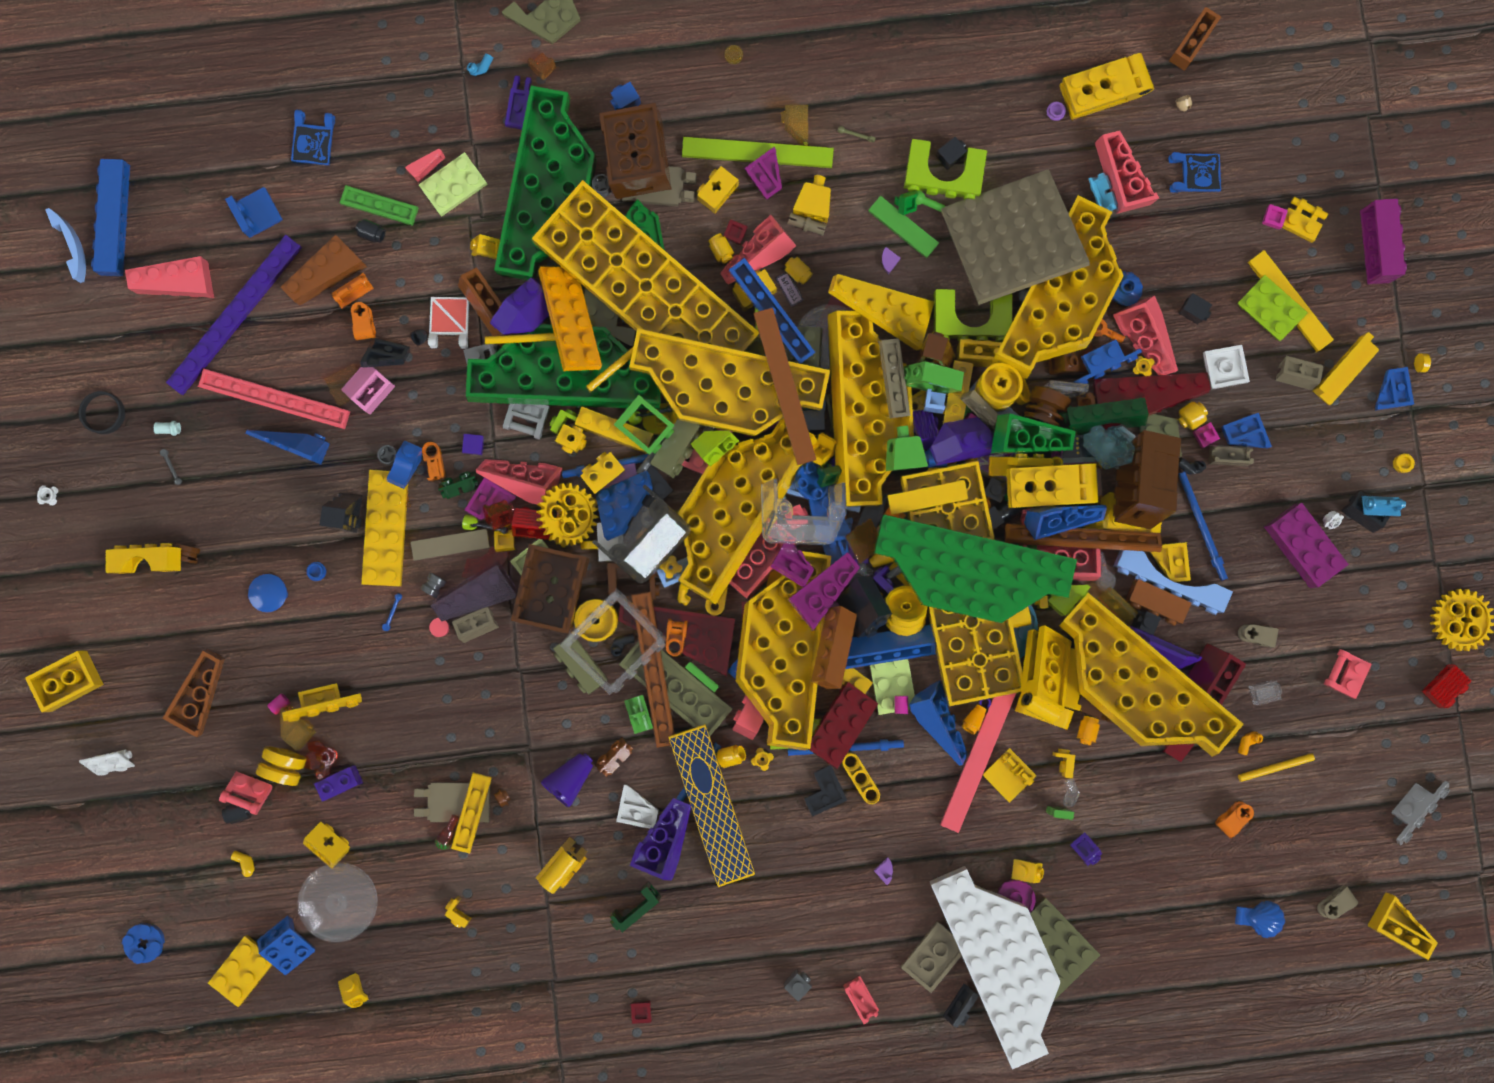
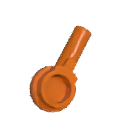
M1103 319L1094 334V337L1105 335L1120 343L1125 339V336L1108 329L1107 323Z

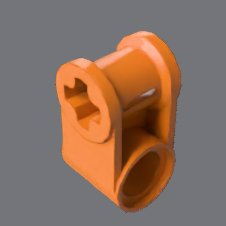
M362 302L354 303L351 307L355 340L376 338L371 308ZM361 308L365 310V312H362V316L358 314V312H361Z
M668 618L666 651L673 657L679 656L683 652L688 621L677 622ZM673 642H677L680 645V650L676 653H672L669 650V646Z
M1235 802L1225 813L1217 818L1215 824L1229 838H1232L1253 818L1254 810L1244 802Z

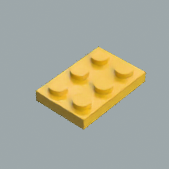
M246 935L208 984L235 1006L240 1007L272 964L259 954L258 943Z

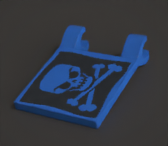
M295 110L291 161L329 166L335 116L331 113H325V127L304 124L306 114L302 110Z
M1173 152L1168 157L1169 163L1182 162L1183 183L1174 182L1170 185L1171 193L1221 191L1220 154H1183Z

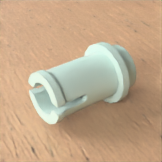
M176 421L155 422L154 432L155 434H171L176 436L181 432V425Z

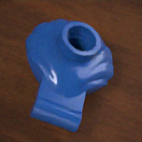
M1122 271L1124 276L1112 300L1123 306H1131L1137 303L1142 296L1143 285L1139 277L1134 275V273Z
M1269 900L1262 901L1254 908L1237 906L1235 924L1252 926L1255 932L1263 938L1275 937L1282 931L1285 924L1284 912L1278 904Z

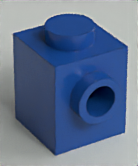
M631 82L625 85H618L611 92L612 100L610 102L614 110L635 107L641 104L640 97Z

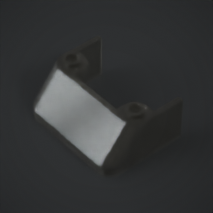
M646 485L643 488L655 499L649 507V513L655 521L630 549L623 544H616L608 551L596 540L592 542L638 583L646 582L690 533L689 524Z

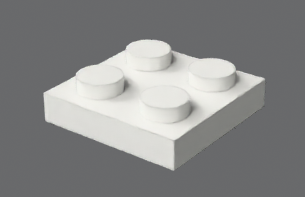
M1242 345L1203 352L1211 390L1250 382Z

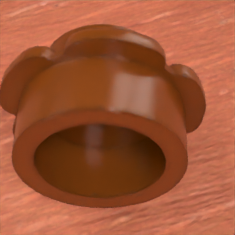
M498 789V792L493 794L501 808L505 805L509 806L508 801L511 800L505 790L501 791Z

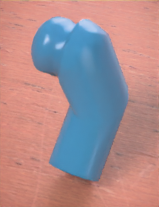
M485 53L481 63L475 64L471 62L467 65V70L473 76L484 74L488 71L493 57Z

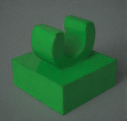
M910 191L901 194L900 197L895 196L894 204L899 206V214L906 215L917 211V192Z

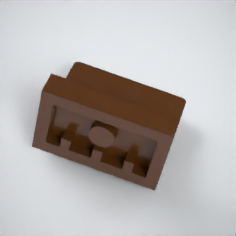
M1092 342L1085 349L1049 359V375L1065 372L1088 373L1081 356L1092 351Z

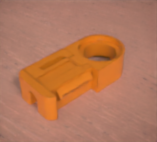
M434 442L425 443L422 447L424 462H427L426 465L430 477L427 479L429 481L445 479L446 475L440 447ZM429 446L436 447L437 451L434 456L427 455L426 450Z

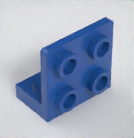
M265 187L239 200H236L233 196L225 199L242 232L249 238L283 220Z
M288 915L257 940L259 954L284 975H287L315 952V947L295 931L293 919Z

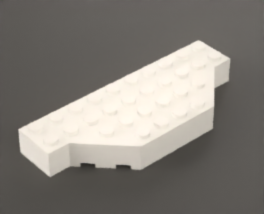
M965 866L929 881L1011 1068L1015 1069L1049 1054L1041 1033L1059 988L1060 980L1025 904L973 884Z

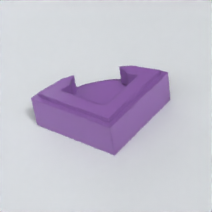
M885 247L882 253V265L884 270L890 274L901 258L887 247Z
M888 857L874 869V872L886 885L890 883L893 875V866Z

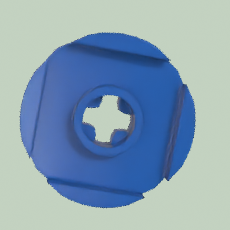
M146 923L133 926L122 939L125 954L136 964L148 963L159 957L165 943L164 934L161 929L156 925ZM141 938L143 940H148V943L146 944L147 948L141 947Z

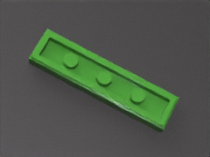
M345 185L340 200L341 205L411 226L414 225L419 209L417 206Z
M882 196L868 210L870 214L926 259L939 244V242L907 216L899 214L898 209Z

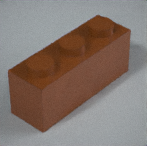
M1205 7L1169 61L1185 71L1221 16Z
M1140 579L1133 581L1125 599L1126 602L1130 603V607L1137 610L1141 608L1147 610L1154 615L1165 618L1164 622L1173 626L1183 624L1191 606V602Z

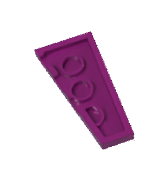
M848 552L788 599L812 631L860 568Z

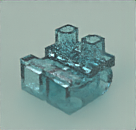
M1102 425L1092 427L1091 432L1084 435V448L1104 469L1132 463L1135 447L1126 437L1124 438V435L1115 426L1108 427L1107 432H1105Z

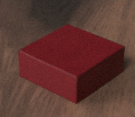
M730 219L723 237L725 236L727 240L741 245L748 226Z
M651 1001L631 1002L632 1024L652 1022Z

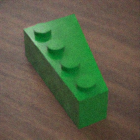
M1010 413L997 415L991 453L1061 452L1073 450L1076 431Z

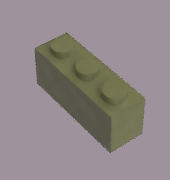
M679 419L676 420L672 428L675 430L668 439L665 438L662 447L650 462L655 468L672 478L681 472L683 462L693 452L691 443L703 432V429L698 424Z
M571 634L553 648L555 650L554 656L560 663H565L568 667L565 670L571 678L576 677L579 681L577 685L583 693L591 694L609 680L574 634Z

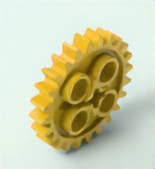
M562 483L559 484V488L555 485L552 487V490H546L547 496H541L544 502L537 504L542 508L536 511V513L541 514L537 521H542L543 524L540 525L539 529H546L543 535L550 534V541L556 538V544H561L562 542L563 546H567L569 543L572 546L576 545V542L582 543L583 539H588L587 533L594 532L591 526H597L593 519L598 518V516L594 515L593 512L597 511L598 508H592L595 501H589L591 494L584 495L585 488L579 491V485H575L572 488V483H568L566 486ZM567 496L571 500L570 506L565 501ZM552 509L557 511L556 518L552 515ZM579 511H580V512L582 513V515H583V519H582V520H580V519L578 518V515H577V514H578ZM565 523L569 526L568 533L564 530Z
M1456 589L1455 592L1448 591V595H1441L1443 601L1436 600L1439 606L1432 607L1436 613L1430 615V617L1435 618V621L1430 622V624L1436 626L1432 632L1439 633L1436 639H1443L1442 645L1449 644L1448 648H1455L1456 651H1462V649L1470 651V648L1478 649L1477 645L1484 646L1483 640H1490L1487 633H1494L1490 629V626H1494V623L1491 622V619H1494V615H1490V612L1494 609L1486 607L1490 602H1482L1484 596H1477L1476 591L1470 593L1469 589H1464L1463 591L1462 589ZM1453 605H1455L1456 608H1457V611H1456L1455 614H1454L1453 611H1452V606H1453ZM1472 608L1475 609V616H1472L1471 614ZM1451 624L1454 626L1453 632L1450 631ZM1470 627L1473 629L1472 635L1469 634Z

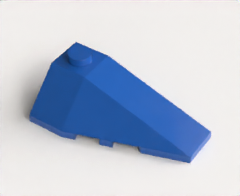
M1066 505L1032 508L1027 511L1024 524L1033 539L1037 540L1104 520L1107 507L1106 505Z
M937 681L914 696L909 704L910 710L924 729L960 766L963 765L967 757V751L961 733L955 729L956 718L954 714H950L941 681Z

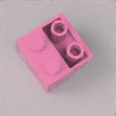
M360 367L341 390L360 408L371 415L393 390L395 385L374 367Z

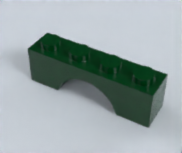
M1144 397L1067 408L1066 424L1067 429L1076 431L1075 435L1088 434L1092 429L1108 423H1120L1126 426V428L1146 426L1149 413Z

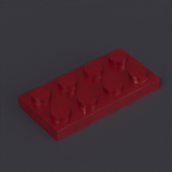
M845 682L813 732L811 748L808 750L832 767L838 769L878 703L851 683Z

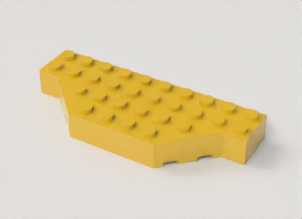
M1079 195L1077 196L1069 216L1087 254L1090 265L1031 286L992 362L1009 364L1017 369L1022 377L1027 379L1037 362L1087 348L1124 276L1122 270L1118 267L1112 245L1109 244L1105 229L1112 211Z
M835 311L828 314L833 429L834 439L837 441L835 447V466L838 465L842 470L836 484L837 506L882 505L881 485L891 473V471H886L887 441L898 438L897 427L908 426L909 437H914L912 388L906 386L910 416L889 418L878 343L881 340L873 330V322L857 311Z
M637 328L629 368L630 370L648 373L679 420L756 436L783 419L766 356ZM788 361L801 407L820 411L823 407L830 370Z
M784 419L778 422L771 434L764 435V437L740 442L726 452L719 461L712 466L708 465L678 512L688 555V565L678 581L715 605L792 485L797 470L800 466L804 465L796 464ZM809 432L813 446L817 443V439L814 434Z
M802 551L806 561L814 569L807 584L830 567L831 556ZM783 575L749 600L744 606L735 681L769 725L767 745L808 750L811 748L817 684L811 682L825 615L812 631L788 601L789 598L803 587Z
M1089 593L1059 625L1074 638L1079 693L1140 746L1198 744L1213 757L1222 751L1243 726L1241 721Z

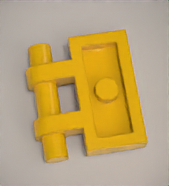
M1294 196L1290 203L1295 205L1296 208L1295 210L1291 208L1286 209L1288 212L1282 228L1312 243L1315 241L1323 225L1316 221L1317 218L1325 220L1328 213L1323 211V208L1315 207L1307 203V200ZM1302 210L1311 213L1310 218L1301 214Z

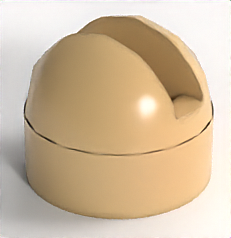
M1190 95L1182 96L1175 101L1178 109L1183 112L1192 106Z

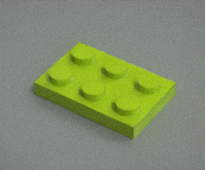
M1266 275L1237 303L1279 342L1308 313Z

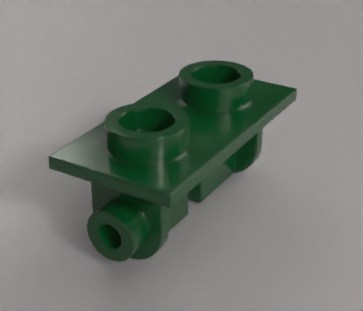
M470 471L459 474L457 478L452 479L449 477L442 480L438 490H443L441 491L443 499H450L460 495L459 487L462 488L464 493L477 489L479 482L478 479L474 480L476 472L470 473Z

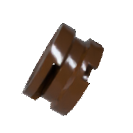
M173 543V547L181 548V561L197 564V554H200L201 549Z

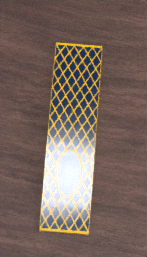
M704 724L668 736L717 886L720 887L755 875L706 725Z

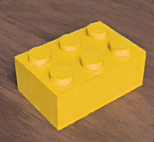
M76 651L25 677L42 713L52 712L104 685L88 651Z

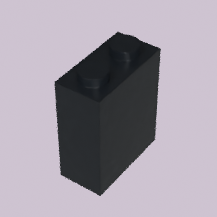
M871 575L857 577L836 599L840 606L857 614L854 632L858 638L874 636L877 633L876 630L886 624L887 619L892 615Z

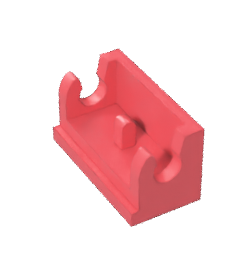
M861 976L843 985L863 1024L869 1022L870 1017L878 1016L879 1009Z

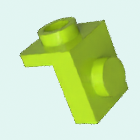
M569 409L566 412L560 410L558 416L552 418L550 430L558 435L563 424H566L568 419L576 422L577 414Z

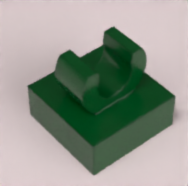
M827 463L824 469L821 465L818 466L817 474L819 477L817 483L820 488L837 484L842 472L838 465L832 466L830 463Z

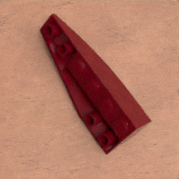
M1206 643L1199 655L1202 657L1201 661L1194 663L1187 677L1222 705L1245 668L1246 663L1230 653ZM1194 744L1165 745L1163 752L1182 762Z

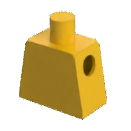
M815 175L813 184L804 183L793 208V214L805 218L808 216L811 217V220L828 222L831 189L824 187L826 179L824 176Z

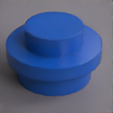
M313 562L307 567V576L313 581H320L326 576V567L320 562Z

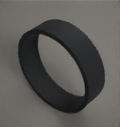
M97 391L83 399L79 407V418L83 426L89 431L98 434H110L122 425L125 419V408L121 400L115 395L104 391ZM98 396H111L118 405V418L110 428L96 431L89 426L86 420V408L91 400Z

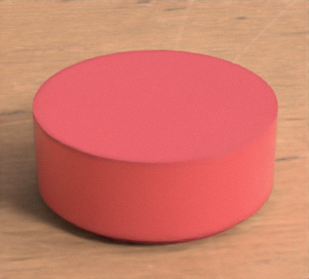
M436 618L430 623L429 629L432 635L444 637L448 634L450 625L446 619Z

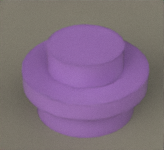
M1052 102L1047 107V116L1053 121L1061 120L1066 113L1065 106L1060 102Z

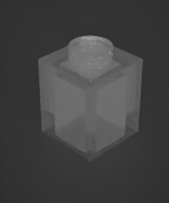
M1276 680L1248 686L1253 705H1262L1282 700V688Z

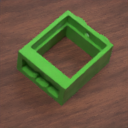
M924 361L904 366V379L908 387L923 391L932 389V392L948 394L962 390L964 372Z
M640 395L635 398L614 423L615 427L649 455L651 453L656 454L662 447L660 442L664 437L668 439L675 431L672 429L674 424ZM641 404L667 425L649 448L623 427Z

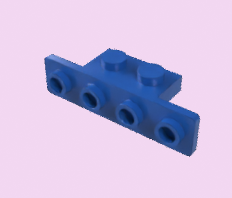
M1117 340L1103 345L1081 356L1089 374L1069 384L1071 387L1074 386L1071 385L1072 383L1085 385L1089 383L1087 379L1091 377L1097 379L1105 375V370L1110 368L1113 371L1121 367V362L1125 360L1129 363L1138 359L1137 354L1141 353L1142 350L1138 349L1124 356Z

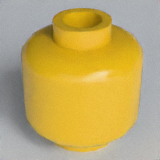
M1190 402L1179 410L1180 418L1178 421L1183 428L1188 427L1194 430L1207 421L1206 415H1208V411L1202 403Z

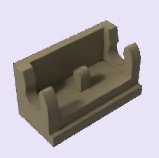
M1286 356L1278 367L1281 370L1275 380L1313 390L1321 383L1323 365Z
M1209 445V464L1249 466L1254 463V458H1250L1253 448Z
M488 606L452 621L459 640L465 643L499 628L498 623L493 618L494 614Z

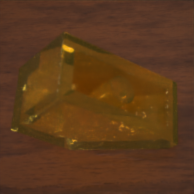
M785 105V112H781V123H785V130L801 146H808V105Z

